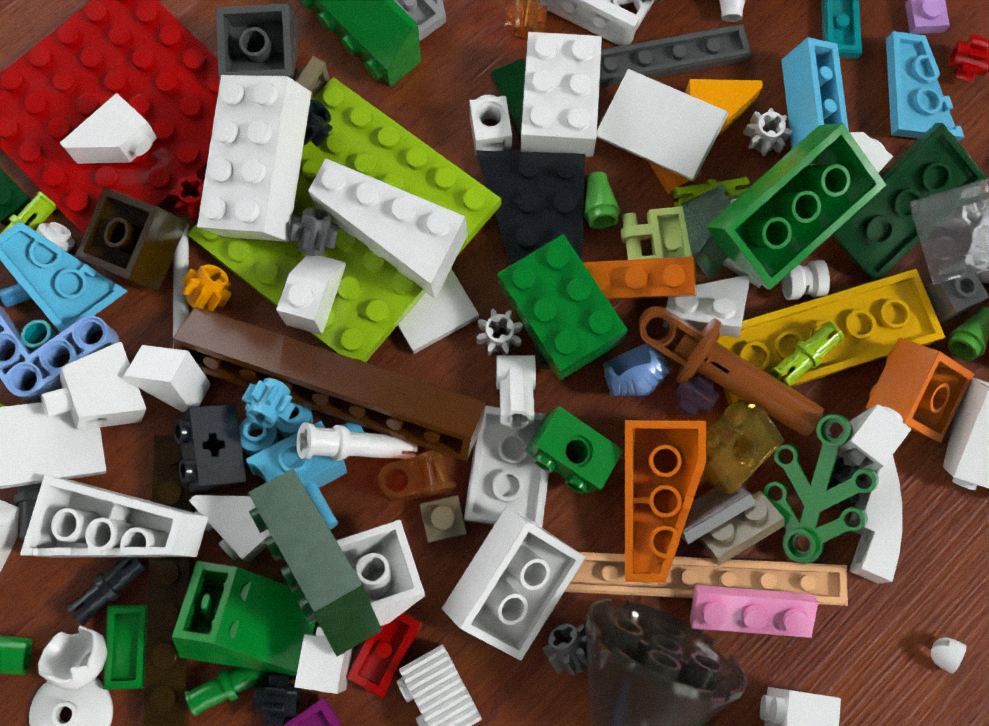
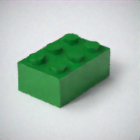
M564 234L497 274L500 290L559 381L624 342L628 329Z

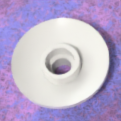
M97 677L86 686L76 690H63L47 681L41 686L32 701L29 723L30 726H111L113 702L109 691L103 690V682ZM65 706L72 711V717L67 723L62 721L60 717V712Z

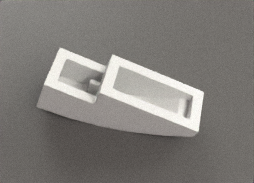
M893 455L884 467L875 470L879 478L877 488L869 493H859L860 499L855 504V506L862 508L866 512L868 521L864 528L855 532L860 534L861 538L849 571L877 584L893 581L902 538V498ZM868 474L865 476L864 482H866V485L862 486L863 488H869L872 484V479ZM856 512L852 513L849 524L852 526L860 524L861 519Z

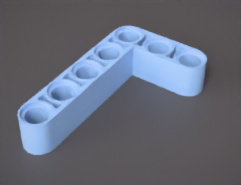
M0 304V379L11 393L29 403L42 402L41 394L62 389L59 380L62 367L58 368V361L64 354L70 353V359L67 363L69 364L110 345L119 343L117 332L101 318L86 316L37 350L31 351L23 344L21 332ZM97 331H103L102 338L97 343L90 344L91 336ZM15 347L14 355L5 361L6 352L10 348ZM37 376L35 386L26 391L25 385L31 377Z

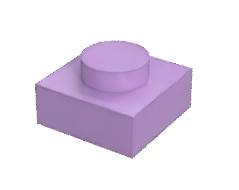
M907 0L905 2L910 34L944 33L950 26L945 0Z

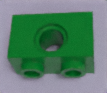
M559 406L546 413L524 451L533 456L532 462L536 466L547 472L555 471L565 478L564 483L566 486L577 493L585 494V492L591 493L603 488L624 450ZM568 444L577 451L576 463L571 462L566 456Z

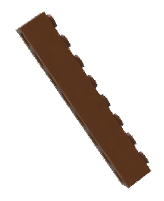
M195 307L173 337L174 349L189 351L205 374L247 388L250 383L257 385L259 380L263 381L265 378L279 380L290 389V396L293 397L291 403L464 461L468 460L482 426L486 402L440 388L432 383H425L401 375L396 371H389L365 363L359 359H352L331 352L323 347H316L286 335L258 328L253 324H246L222 316L217 312H210Z

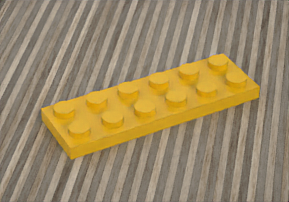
M916 268L744 320L740 337L720 335L717 342L771 375V369L794 352L793 347L799 341L808 340L826 321L837 325L838 327L827 336V339L832 334L835 335L841 330L844 340L821 358L822 363L815 369L809 368L791 385L793 387L887 358L899 338L925 346L944 339L945 335ZM788 371L784 375L779 376L777 379L781 380L785 375L788 374ZM723 388L729 406L745 401Z

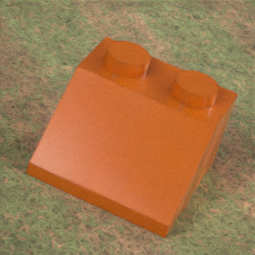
M899 338L895 347L887 356L886 366L878 382L872 387L869 401L865 408L870 409L877 404L882 407H889L901 415L903 418L902 422L910 427L911 430L941 443L974 373L938 350Z

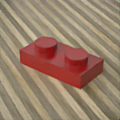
M402 613L390 623L382 625L381 632L366 640L346 678L379 697L385 698L423 623Z

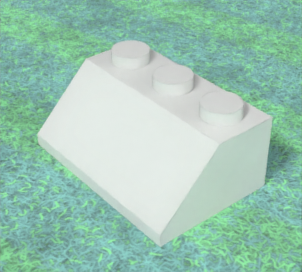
M506 506L443 605L442 610L460 629L521 661L586 557L545 529Z

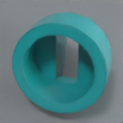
M44 320L29 322L21 332L23 344L31 351L37 350L57 336L55 330Z

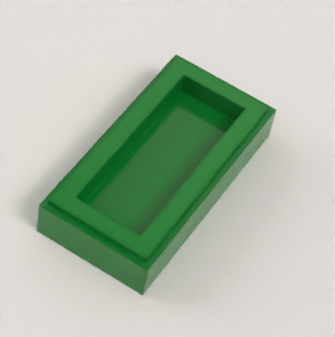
M147 605L107 606L106 647L108 653L104 663L103 690L144 689Z

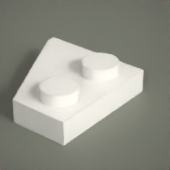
M743 275L696 285L697 296L668 297L666 309L700 330L712 319L716 318L721 321L720 335L740 337L750 276ZM664 319L663 327L667 328L668 322Z

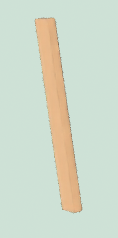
M579 552L586 558L564 591L570 593L693 599L695 585L814 594L818 605L848 606L847 565L800 564L793 562L729 559L718 566L712 558L674 557L666 583L625 582V554Z

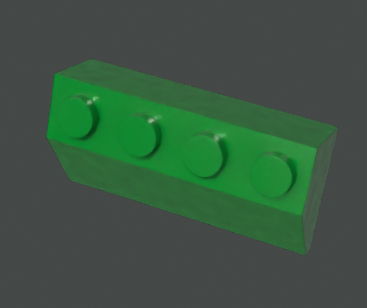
M297 0L303 8H311L317 14L318 21L329 33L334 31L341 38L340 41L350 55H358L365 62V68L374 79L379 80L381 78L389 87L394 85L421 62L418 24L394 0Z
M843 123L819 125L706 226V229L731 260L766 289L771 290L879 193L886 184Z

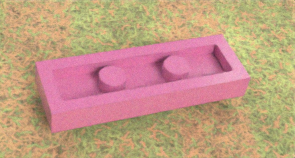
M695 585L690 623L694 629L812 638L818 601L814 594Z

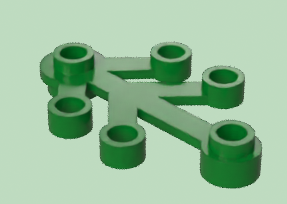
M839 414L827 415L818 422L816 432L823 444L811 483L799 463L801 453L795 445L784 444L777 447L774 452L775 462L784 468L804 505L801 520H799L788 502L790 489L786 483L782 481L768 483L763 491L767 499L784 517V527L786 529L782 540L784 552L791 560L800 564L815 561L823 551L824 542L847 531H859L866 526L868 521L867 514L862 508L852 506L845 509L839 519L817 528L821 511L858 493H869L875 490L879 484L877 473L872 469L863 468L854 472L851 479L828 490L840 445H844L853 433L851 422L845 416ZM835 422L843 427V434L839 438L834 437L830 432V427ZM784 449H789L793 453L791 463L783 461L781 454ZM861 473H866L871 477L872 484L869 488H863L859 484L858 478ZM773 486H778L782 490L783 495L780 500L772 497L771 489ZM849 512H856L860 516L861 520L858 526L849 524L847 520ZM800 536H804L810 541L808 550H803L799 547L798 538Z

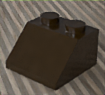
M104 187L75 257L159 291L188 221L157 206Z

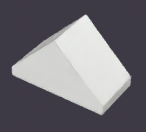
M147 345L141 346L122 377L127 382L181 412H184L189 407H199L211 385L189 351Z

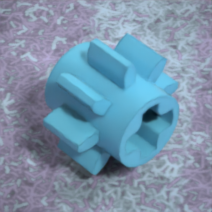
M265 378L263 381L259 380L257 385L250 383L242 398L247 403L245 406L247 410L246 416L253 423L265 428H271L274 424L278 425L280 420L287 422L295 407L290 403L293 398L290 396V389L281 381L273 378Z

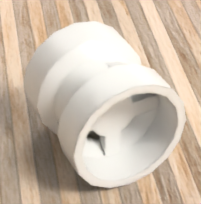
M813 260L803 266L799 264L781 280L782 291L786 300L800 299L804 294L810 295L813 298L828 295L830 276L824 260Z

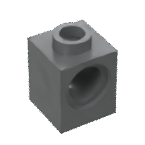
M971 264L935 280L925 288L940 324L971 310L989 298Z

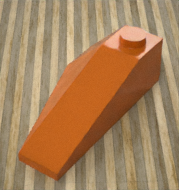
M625 420V582L666 583L706 464V421Z

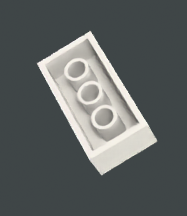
M221 75L197 224L198 228L223 237L289 242L311 91L288 76Z

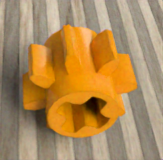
M201 265L198 271L190 268L182 282L185 285L182 293L186 295L187 302L193 308L198 307L207 311H214L217 305L224 308L232 295L228 291L231 283L228 282L227 274L214 265Z

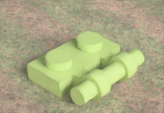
M685 206L651 209L647 213L648 224L638 225L636 213L622 215L623 228L620 232L622 242L626 243L627 260L693 256ZM650 239L653 255L642 256L641 240Z

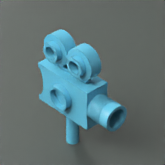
M291 403L295 406L293 411L298 412V415L293 419H288L287 422L280 420L278 425L274 424L271 428L259 426L248 418L243 420L239 425L241 447L246 454L251 456L246 461L252 474L260 476L267 483L294 469L330 530L333 529L338 522L319 488L346 474L347 469L344 459L342 461H333L329 456H312L310 459H301L299 457L296 447L297 434L302 423L309 422L313 424L311 409ZM322 421L314 424L315 427L325 428ZM351 422L344 424L350 432L364 433L360 425ZM255 429L263 430L262 434L258 437L250 436L251 432ZM278 433L286 439L278 442Z

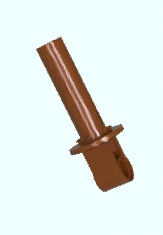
M661 306L649 307L641 314L639 328L642 339L648 345L680 363L675 377V381L679 384H684L696 372H699L803 437L808 436L818 425L824 412L822 406L717 342L720 337L719 331L721 328V321L718 319H712L700 330ZM655 317H661L668 322L667 330L660 335H652L646 330L647 323Z

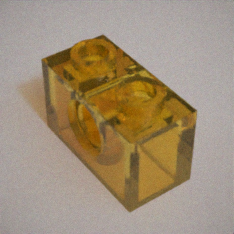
M738 399L706 431V464L702 475L709 484L732 495L785 441L763 407Z

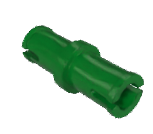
M235 667L228 671L227 668L218 671L219 676L190 691H186L184 693L191 712L196 717L201 712L227 699L230 701L238 699L240 692L256 685L258 681L269 679V673L271 672Z

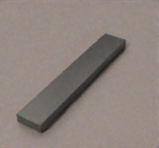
M733 25L601 49L599 89L620 85L628 69L654 79L747 62L750 60L752 53L744 25Z

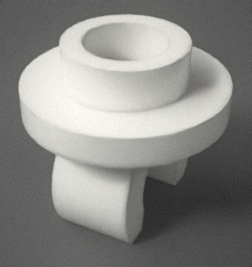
M42 223L36 230L37 233L65 251H70L75 245L70 230L59 223Z

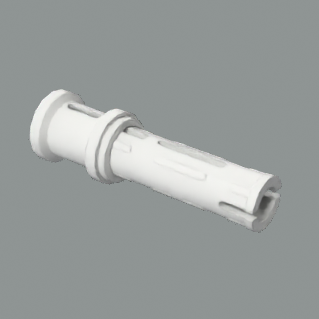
M309 422L302 423L296 440L297 453L301 459H310L312 456H329L333 461H342L348 456L413 460L416 455L408 453V451L417 452L418 445L386 434L350 432L344 425H334L333 428L315 427L314 424Z

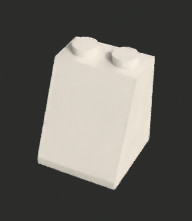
M972 378L954 415L943 468L954 477L952 480L954 483L971 490H976L978 485L989 488V382L977 378Z

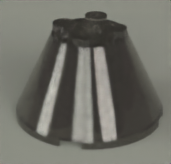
M610 599L598 600L589 607L585 618L589 716L593 726H703L739 699L744 693L748 680L745 670L732 654H729L727 659L713 648L716 640L703 631L692 628L691 624L654 607L628 600L624 607L610 606L612 602Z

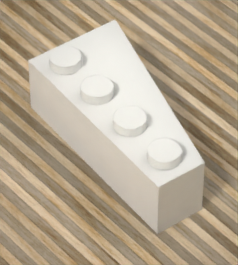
M325 159L308 190L316 209L328 212L332 216V222L338 224L340 228L352 237H356L368 246L370 251L378 257L385 259L397 268L399 273L407 279L414 281L424 289L425 293L436 299L468 235L465 216L329 159Z
M44 475L20 555L50 558L197 557L208 517L74 480Z

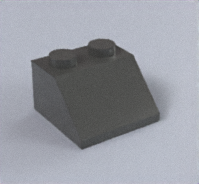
M289 3L216 7L219 81L221 75L288 76L289 78H294L299 55L298 21Z

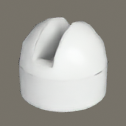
M939 638L934 641L930 656L937 666L953 674L959 667L967 646L952 638Z

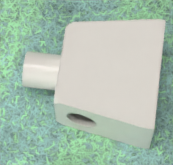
M122 342L110 345L63 366L59 379L62 389L41 394L43 408L47 417L70 411L75 427L80 430L141 422L146 406L139 388L122 379L130 366Z

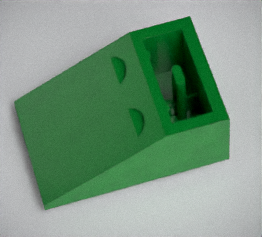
M197 561L172 639L179 658L296 676L304 634L313 635L316 621L309 624L297 602L298 599L304 597L300 590L292 592L289 586L239 567Z

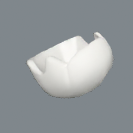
M83 626L78 627L79 633L77 634L58 633L42 652L38 662L39 675L52 685L63 690H76L86 686L99 675L106 661L108 652L103 635Z

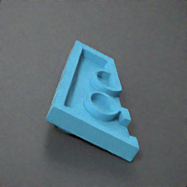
M893 31L886 38L891 135L920 139L935 123H943L959 142L965 136L961 126H955L950 114L953 105L950 97L944 96L937 80L940 71L926 36Z
M21 221L0 235V261L60 333L81 318L95 316L128 292Z

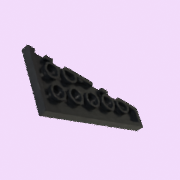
M476 150L486 188L501 198V206L494 214L509 266L563 234L582 261L585 154ZM532 339L540 369H551Z

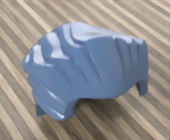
M647 343L603 363L605 380L607 381L608 389H610V396L613 397L648 396L672 371L673 367L669 365V361L662 352Z

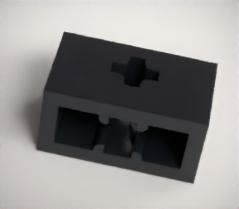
M236 405L189 407L177 417L178 420H176L174 425V436L176 443L181 444L183 457L179 463V475L181 482L186 483L187 494L234 490L246 482Z

